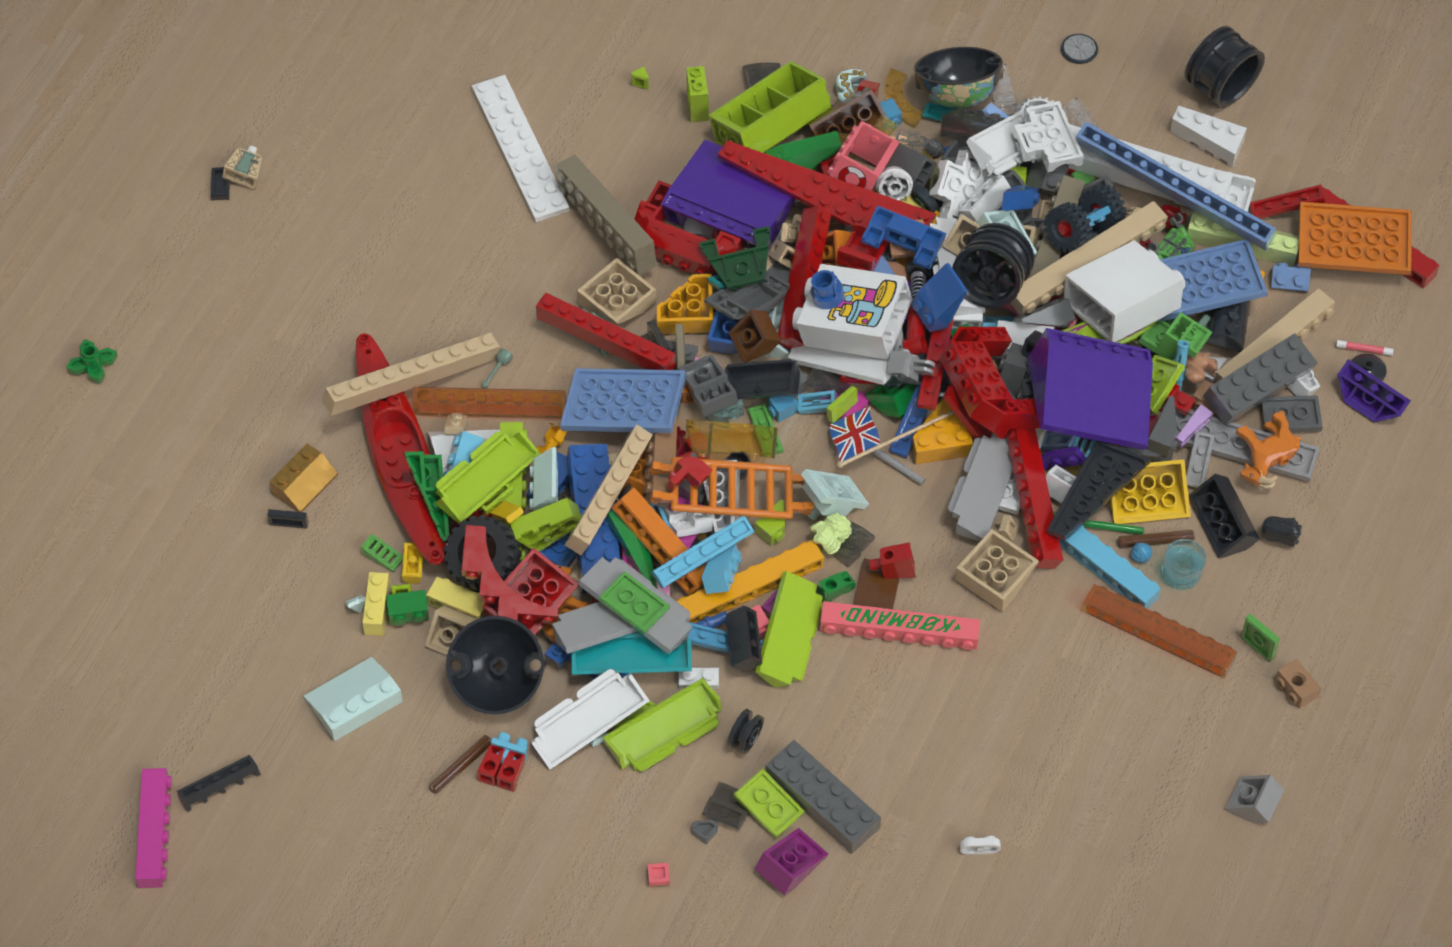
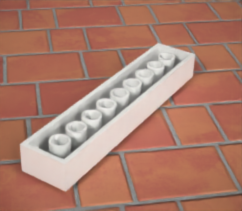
M1070 124L1074 137H1076L1081 128ZM1122 141L1226 200L1231 189L1232 174ZM1081 146L1080 150L1084 155L1082 165L1070 164L1069 166L1070 169L1099 178L1107 175L1112 182L1179 202Z

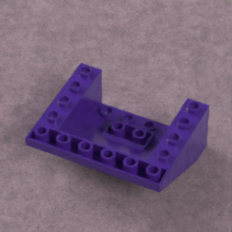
M704 140L673 182L661 204L666 220L683 227L687 218H690L716 230L741 238V240L745 241L747 249L757 247L753 229L770 226V250L792 208L795 198L719 159L718 153L723 146Z
M1046 328L1027 358L1040 429L1145 450L1148 446L1153 369L1150 350Z

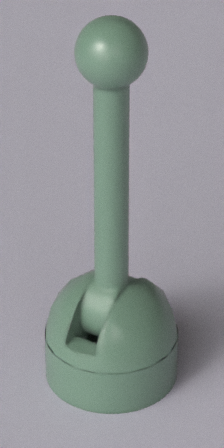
M503 348L499 350L496 356L498 363L486 381L481 383L482 388H488V383L500 365L508 364L511 361L513 355L508 350Z

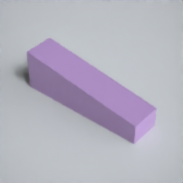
M1202 404L1176 437V441H1178L1177 446L1180 448L1195 436L1196 431L1199 432L1212 420L1213 413Z

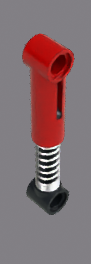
M910 261L907 262L906 268L911 279L910 293L913 300L917 291L925 285L926 277L931 274V269L929 270ZM910 304L907 312L906 339L903 340V349H907L910 351V354L918 356L928 352L925 339L926 326Z

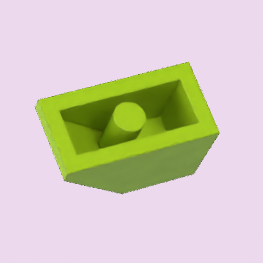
M782 499L774 505V511H784V501ZM759 518L755 522V533L772 546L776 542H780L785 536V519Z

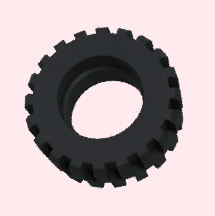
M475 515L469 518L470 521L466 519L461 521L459 527L455 526L452 529L453 534L451 536L448 535L446 539L448 545L444 546L443 551L447 553V556L443 558L444 563L448 565L446 569L452 575V578L462 586L478 593L480 592L481 578L478 577L475 580L467 579L466 576H462L466 525L486 527V538L494 539L496 554L492 563L503 581L521 563L518 560L519 557H522V551L518 549L521 547V543L516 540L513 530L498 519L488 517L487 515H480L479 517Z

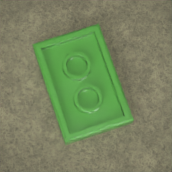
M625 571L599 596V601L643 635L670 609L669 604Z

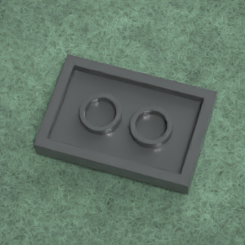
M1318 395L1270 397L1261 403L1263 424L1271 421L1273 414L1283 411L1289 423L1290 432L1322 431L1323 426ZM1264 428V431H1265V432H1267V433H1273V432L1268 431V430H1266V429Z

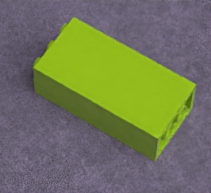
M790 61L709 114L708 117L718 145L723 146L728 140L764 153L830 109V95L827 92L824 78Z

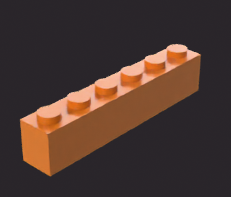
M634 487L611 507L661 565L688 550ZM703 565L698 566L676 580L688 596L703 584L701 578L705 570Z

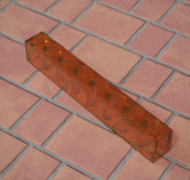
M414 387L413 392L414 414L429 416H448L452 413H461L462 415L473 417L562 418L567 402L566 390Z
M1094 584L1084 600L1083 612L1225 679L1235 661L1237 651L1233 650L1232 647L1218 643L1211 637L1199 634L1192 628L1180 625L1177 621L1170 620L1156 611H1151L1140 603H1134L1123 595L1115 594L1104 586Z

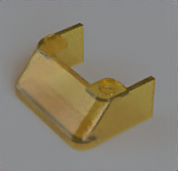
M686 419V430L692 452H696L697 456L707 457L711 453L731 454L732 452L743 451L751 460H758V456L775 459L777 428L749 423Z

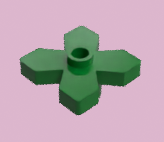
M84 339L79 346L81 357L72 358L66 366L67 370L75 375L88 371L91 381L101 383L105 377L102 366L113 364L118 357L117 352L110 348L99 351L95 347L94 342Z

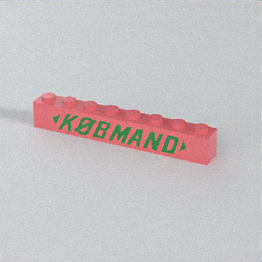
M823 601L820 631L827 634L838 633L846 636H864L868 639L881 638L886 641L898 640L905 643H923L928 646L958 647L964 650H977L980 619Z

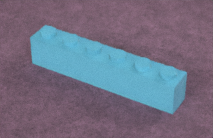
M1083 525L1068 539L1062 540L1059 538L1060 546L1063 550L1143 613L1159 599L1161 588H1159L1156 582L1145 577L1141 570L1135 569L1129 564L1127 559L1116 554L1110 546L1102 543L1095 534L1088 532Z

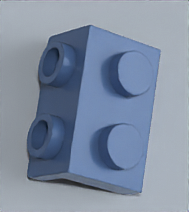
M1277 263V266H1272L1271 288L1308 292L1311 269L1298 267V264L1295 267H1288L1287 263Z

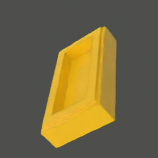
M503 501L489 513L492 517L510 524L522 515L524 511L518 505Z

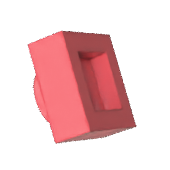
M668 863L648 864L649 886L670 885Z

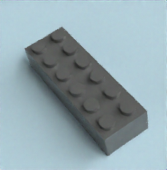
M1294 333L1210 386L1203 397L1226 426L1295 382L1296 379L1309 373L1318 362Z
M795 740L765 765V771L784 791L851 854L880 829L881 817Z

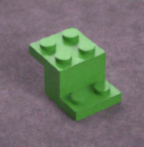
M1180 312L1171 325L1165 321H1157L1152 328L1145 331L1139 343L1159 356L1172 360L1177 352L1178 341L1185 340L1190 343L1188 355L1195 358L1212 332Z

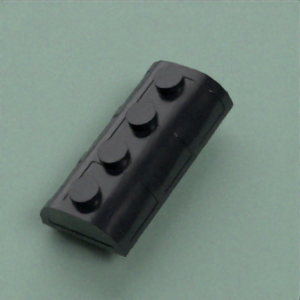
M1251 300L1212 309L1208 330L1212 334L1206 342L1237 352L1243 351Z
M792 359L728 364L725 367L728 381L736 390L738 400L796 396L798 394L800 370L797 361H792Z

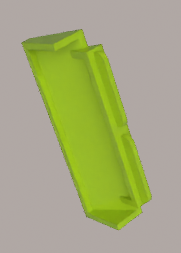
M522 430L512 438H509L506 433L502 435L500 432H495L470 454V463L461 461L436 482L435 487L437 491L435 493L441 498L435 504L460 524L461 521L469 517L541 453Z
M788 571L782 574L761 649L763 664L757 666L755 671L774 688L791 685V681L803 680L812 648L810 642L815 636L823 607V596L815 593L817 584Z
M701 678L602 737L603 742L622 770L631 765L635 772L645 771L675 753L676 747L680 745L686 746L718 727L719 720L716 713L722 710L720 697Z

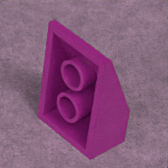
M798 828L764 851L754 869L783 895H786L797 887L828 856V853Z

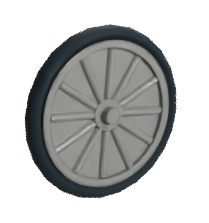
M1072 34L1062 42L1061 52L1067 60L1077 64H1084L1092 61L1097 56L1098 45L1088 35Z

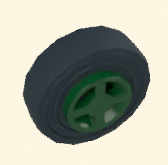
M918 185L912 190L915 201L920 206L922 205L925 210L935 212L940 209L936 198L929 195L930 191Z

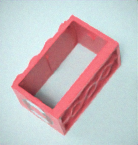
M861 121L858 127H853L834 158V162L830 166L827 175L872 191L900 142ZM852 152L877 167L872 171L847 156Z

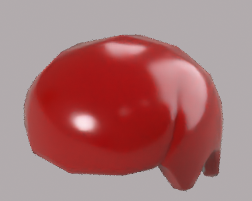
M1164 204L1160 207L1168 216L1165 229L1171 230L1176 228V226H1172L1169 223V219L1175 218L1174 215L1177 213L1183 216L1181 225L1186 221L1187 214H1182L1179 206L1173 207L1170 204Z

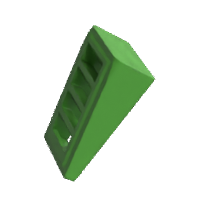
M373 534L361 546L362 555L391 572H394L403 561V555ZM392 557H395L391 564L388 563Z

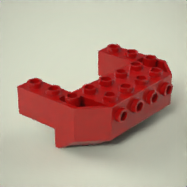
M658 180L647 201H640L634 218L654 241L656 260L661 261L665 265L677 267L683 272L711 274L712 276L718 275L699 246V242L707 241L708 239L663 222L665 215L661 204L671 185ZM720 231L715 240L719 255L747 248L745 241L741 240V238Z
M959 327L944 349L940 361L969 417L985 429H988L999 439H1003L1010 429L1040 428L1035 399H1012L990 357L1002 356L1011 344L1012 339L1006 328Z

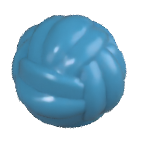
M1136 543L1132 547V559L1138 563L1149 561L1152 555L1151 547L1146 543Z

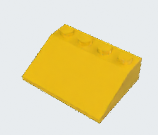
M1184 459L1153 462L1147 465L1109 500L1113 523L1127 524L1191 517Z

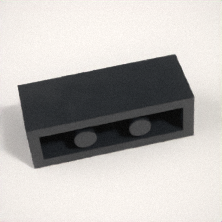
M743 605L727 613L726 627L728 630L731 666L746 672L763 664L757 612Z

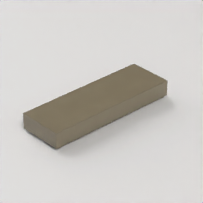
M683 324L675 325L677 370L678 367L686 365L685 329Z

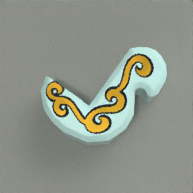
M848 69L837 76V104L854 94L853 88H858L862 80H867V75L864 71Z

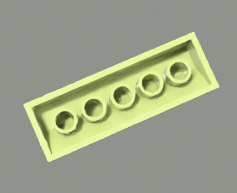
M1196 211L1193 212L1187 232L1193 243L1215 247L1244 240L1241 236ZM1276 230V236L1266 251L1251 242L1250 245L1255 258L1274 263H1287L1288 266L1294 267L1299 248V236Z

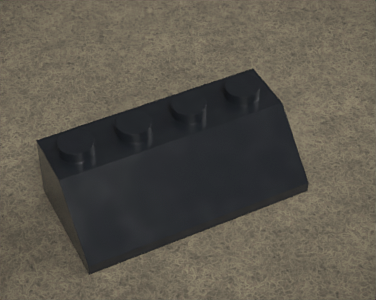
M1215 473L1188 495L1219 558L1246 551L1260 540L1228 477Z

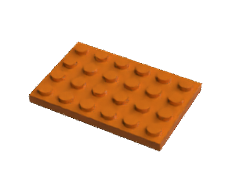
M1300 202L1298 267L1402 275L1411 274L1412 210Z

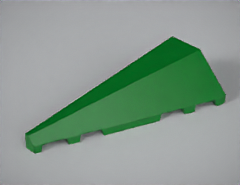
M405 452V458L442 542L448 544V541H446L449 535L448 514L435 504L441 498L435 493L437 491L435 484L443 477L442 455Z
M614 510L608 512L606 520L624 547L625 556L633 569L643 575L658 589L657 582L651 573L654 569L650 551Z

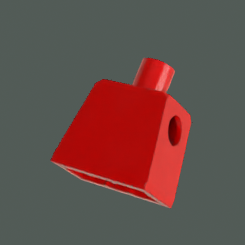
M910 542L881 548L880 558L869 559L870 570H882L885 579L916 578L915 562Z

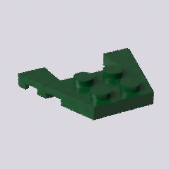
M770 226L753 229L757 247L719 255L715 239L699 242L700 249L728 291L765 282L771 232Z

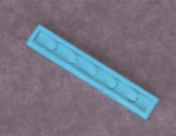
M744 515L651 573L662 589L755 531Z

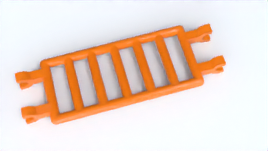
M673 457L671 464L653 461L650 467V475L671 474L675 470L674 467L677 461L684 457ZM701 459L713 470L709 476V506L698 505V488L695 489L691 484L690 505L678 504V486L671 493L653 490L652 495H650V503H671V510L677 512L732 516L745 515L746 517L789 520L793 518V512L810 515L811 510L813 511L814 509L813 502H793V484L804 485L805 480L801 474L793 473V469L789 465ZM717 468L728 469V507H717ZM736 469L747 470V509L736 508ZM755 471H766V510L755 509ZM774 472L785 473V511H774Z

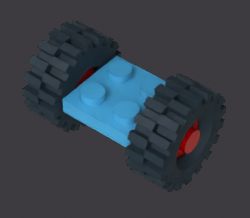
M1100 184L1082 194L1083 196L1079 198L1081 202L1078 203V207H1076V203L1070 204V202H1066L1050 210L1049 214L1045 216L1047 220L1043 224L1046 226L1044 232L1048 233L1047 239L1052 240L1050 244L1052 246L1057 245V250L1062 249L1063 252H1072L1090 240L1089 237L1092 236V233L1089 232L1090 230H1097V233L1100 234L1122 221L1126 217V214L1123 213L1126 211V207H1123L1125 201L1120 199L1122 195L1120 193L1116 194V189H1110V185L1104 186V184Z

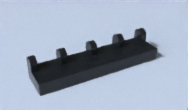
M248 755L178 790L177 793L188 812L191 810V804L201 799L203 803L208 802L206 798L208 795L218 790L224 794L226 793L224 787L236 781L242 785L244 784V777L252 773L257 777L261 774L253 758Z

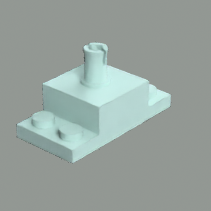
M805 469L801 474L805 480L802 488L814 503L813 511L811 510V514L807 515L812 520H816L820 514L830 516L831 514L839 513L846 517L853 508L866 509L869 505L849 476Z

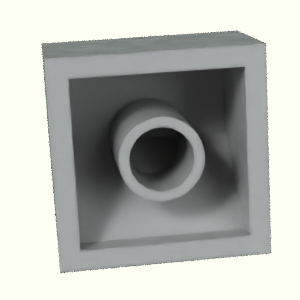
M1271 775L1241 776L1225 810L1253 823H1267L1272 818L1284 789Z

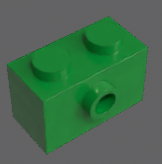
M425 590L386 595L390 625H403L409 622L429 620Z

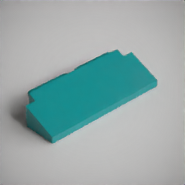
M636 631L634 634H627L571 652L572 675L603 674L609 669H613L619 674L692 671L691 639H687V641L667 654L639 631Z

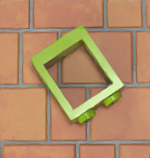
M704 66L687 67V99L691 122L709 121Z

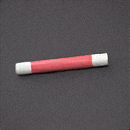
M1337 340L1336 343L1337 348L1389 356L1393 355L1394 350L1393 348Z

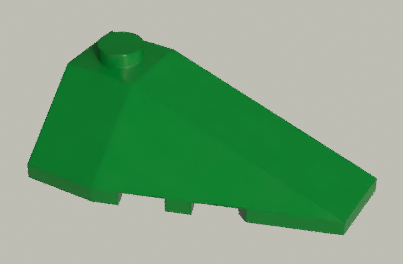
M838 131L784 143L765 151V153L815 170V166L822 160L826 161L840 150L842 143Z
M894 377L892 378V383L886 386L881 384L866 394V398L885 416L900 418L904 416L917 384H905Z

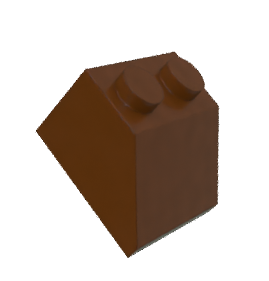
M751 309L729 332L742 361L745 363L770 353L781 342L767 311Z

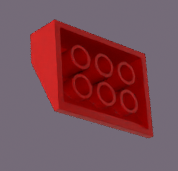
M535 548L528 553L504 581L515 593L528 601L557 609L579 586L574 579ZM499 602L494 604L485 603L483 605V612L487 616H498ZM518 619V622L525 625L534 636L545 625L541 620L524 622L522 619Z

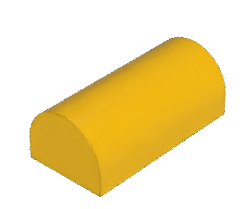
M404 543L402 580L408 584H417L422 580L423 555L414 543Z

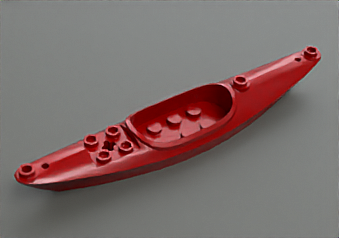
M362 333L357 337L356 365L358 377L390 366L371 335ZM403 391L362 405L361 409L366 436L383 489L400 522L419 552L430 564L439 565L444 561L443 557L446 556V553L443 552L446 543L442 542L405 458V452H423L424 455H430L424 435L410 403Z

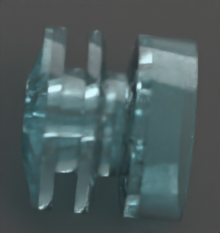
M1179 539L1171 543L1165 552L1161 565L1163 580L1175 589L1186 590L1193 588L1198 584L1206 564L1204 549L1191 539Z

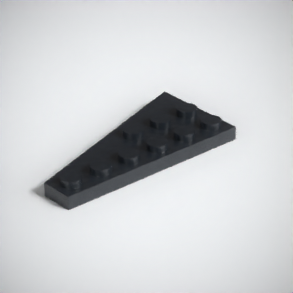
M1096 441L1048 527L1047 533L1062 540L1068 539L1149 465L1150 458L1106 442Z

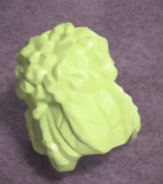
M835 513L827 516L824 521L815 523L810 527V531L815 535L814 543L823 546V553L834 554L840 549L841 543H844L849 535H851L852 528L850 527L851 522L845 516Z

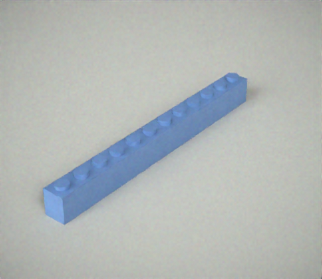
M1085 122L1076 135L1079 146L1242 238L1248 239L1249 242L1265 251L1276 236L1275 227L1094 125Z

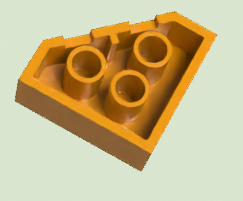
M693 274L682 287L679 286L674 290L666 301L657 305V334H676V324H683L685 333L710 332L713 322V307L704 303V299L712 295V285L708 281V277L712 276L711 274Z
M943 399L936 407V411H933L924 423L952 411V409ZM952 414L918 430L914 434L912 451L915 463L923 464L968 457L973 441L971 434L956 414Z

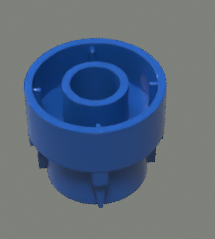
M821 270L813 274L810 292L814 304L818 308L825 310L833 309L840 305L845 293L842 283L834 272Z

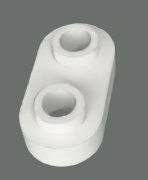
M969 836L960 842V852L966 855L994 854L1001 850L1000 840L995 836H986L984 838Z

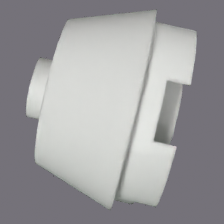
M890 166L884 169L876 183L879 194L896 200L908 197L913 187L911 176L897 166Z

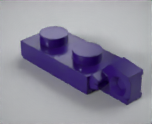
M1077 446L1045 451V454L1041 455L1044 470L1047 468L1052 469L1055 465L1061 468L1082 465L1087 459Z

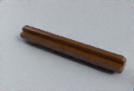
M1193 530L1119 536L1118 545L1120 548L1133 547L1136 543L1155 545L1194 541L1195 534Z
M484 735L430 783V789L435 794L441 791L491 745V738Z

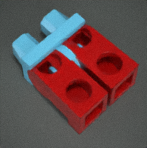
M500 732L497 738L492 739L491 745L477 770L478 781L493 786L497 783V787L515 792L520 773L528 758V740L518 738L516 744L509 743L511 740L510 735Z

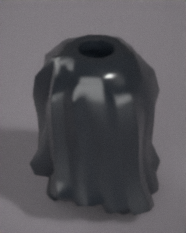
M1270 516L1263 521L1261 534L1268 541L1294 547L1295 544L1298 545L1299 543L1297 539L1301 535L1302 525H1298V521L1295 518Z

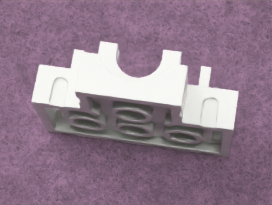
M1060 101L1025 108L1024 119L1026 123L1014 125L1013 137L1018 139L1024 162L1032 161L1034 163L1036 159L1039 162L1042 158L1047 172H1052L1063 164L1081 166L1084 158L1078 141L1074 137V132L1068 123L1066 114L1061 108Z
M960 150L955 163L949 160L939 161V178L929 194L943 201V205L939 209L941 211L939 218L957 220L960 215L959 209L991 176L987 169L981 170L979 164L970 160V158L975 159V157L969 150Z

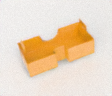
M560 426L550 427L544 436L545 445H538L537 450L542 454L552 447L561 445L568 431H562Z

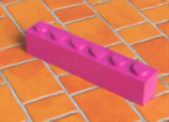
M166 768L142 769L135 878L138 888L163 887V880H167V868L164 867V862L168 861V849H165V844L169 843V831L166 830V826L170 824V812H167V808L171 806V794H168V789L172 788V776L168 775Z

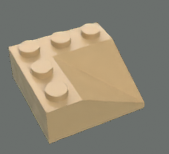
M618 258L614 259L577 290L579 305L589 313L594 312L597 316H601L616 325L643 314L657 302L656 289Z
M991 529L958 565L955 580L1002 612L1015 598L1039 563V560Z

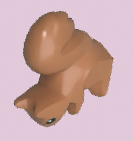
M1199 352L1195 358L1187 355L1184 375L1190 382H1203L1206 377L1205 371L1214 377L1216 376L1215 371H1218V362L1213 358L1208 359L1209 352L1203 355Z

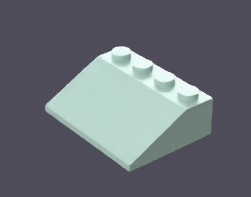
M373 657L368 658L304 695V699L334 742L403 702L400 688Z

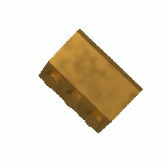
M306 443L269 481L271 493L297 512H303L338 476V472L320 451Z

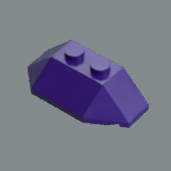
M1349 359L1338 373L1343 401L1375 423L1401 417L1411 402L1410 399Z

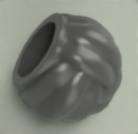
M931 138L925 144L927 145L925 151L928 156L936 157L942 154L944 146L936 139Z

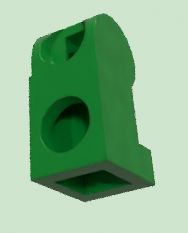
M842 571L818 581L816 593L823 596L822 602H832V599L852 591L856 583L847 571Z

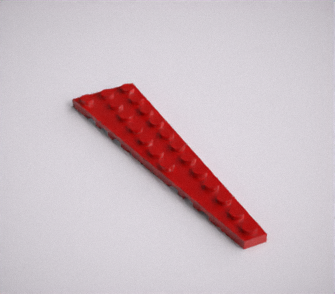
M728 140L718 153L719 159L810 207L820 205L831 212V218L853 229L855 222L868 226L877 206L913 220L923 219L924 224L928 226L936 218V213Z

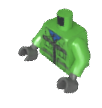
M1180 213L1175 214V218L1169 219V223L1172 226H1176V228H1172L1158 246L1154 242L1148 244L1149 248L1146 250L1154 251L1159 260L1194 252L1195 245L1185 226L1181 225L1183 216Z

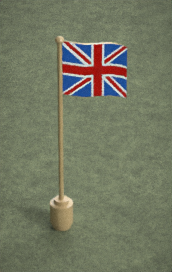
M870 406L830 424L831 438L839 455L837 467L843 468V465L955 413L952 410L880 444L878 430L870 415Z

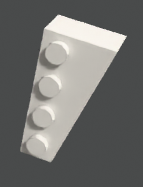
M1178 106L1172 119L1170 132L1189 143H1195L1199 149L1209 151L1214 154L1213 157L1218 160L1223 159L1227 162V165L1233 168L1244 143L1247 128Z
M717 468V507H728L727 468ZM736 469V508H739L740 469ZM708 478V479L704 482V486H705V490H706L707 500H708V503H709V478ZM711 514L715 533L738 520V516Z

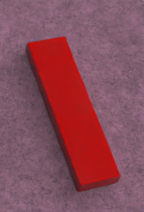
M1320 184L1250 202L1251 213L1255 217L1263 219L1300 209V202L1325 203L1323 188Z
M949 386L943 398L974 440L982 438L983 435L991 439L992 435L990 432L969 417L954 386Z

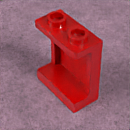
M855 222L853 232L845 246H840L838 249L837 264L852 269L873 272L887 249L889 241L883 240L878 249L862 243V236L868 226Z

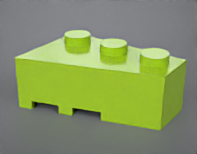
M564 498L523 515L510 524L517 541L530 549L535 548L540 552L572 531L578 523L581 514L576 503L568 498Z

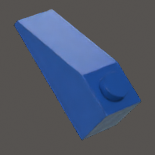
M1015 185L1004 191L1001 210L1031 209L1035 207L1040 200L1038 188Z

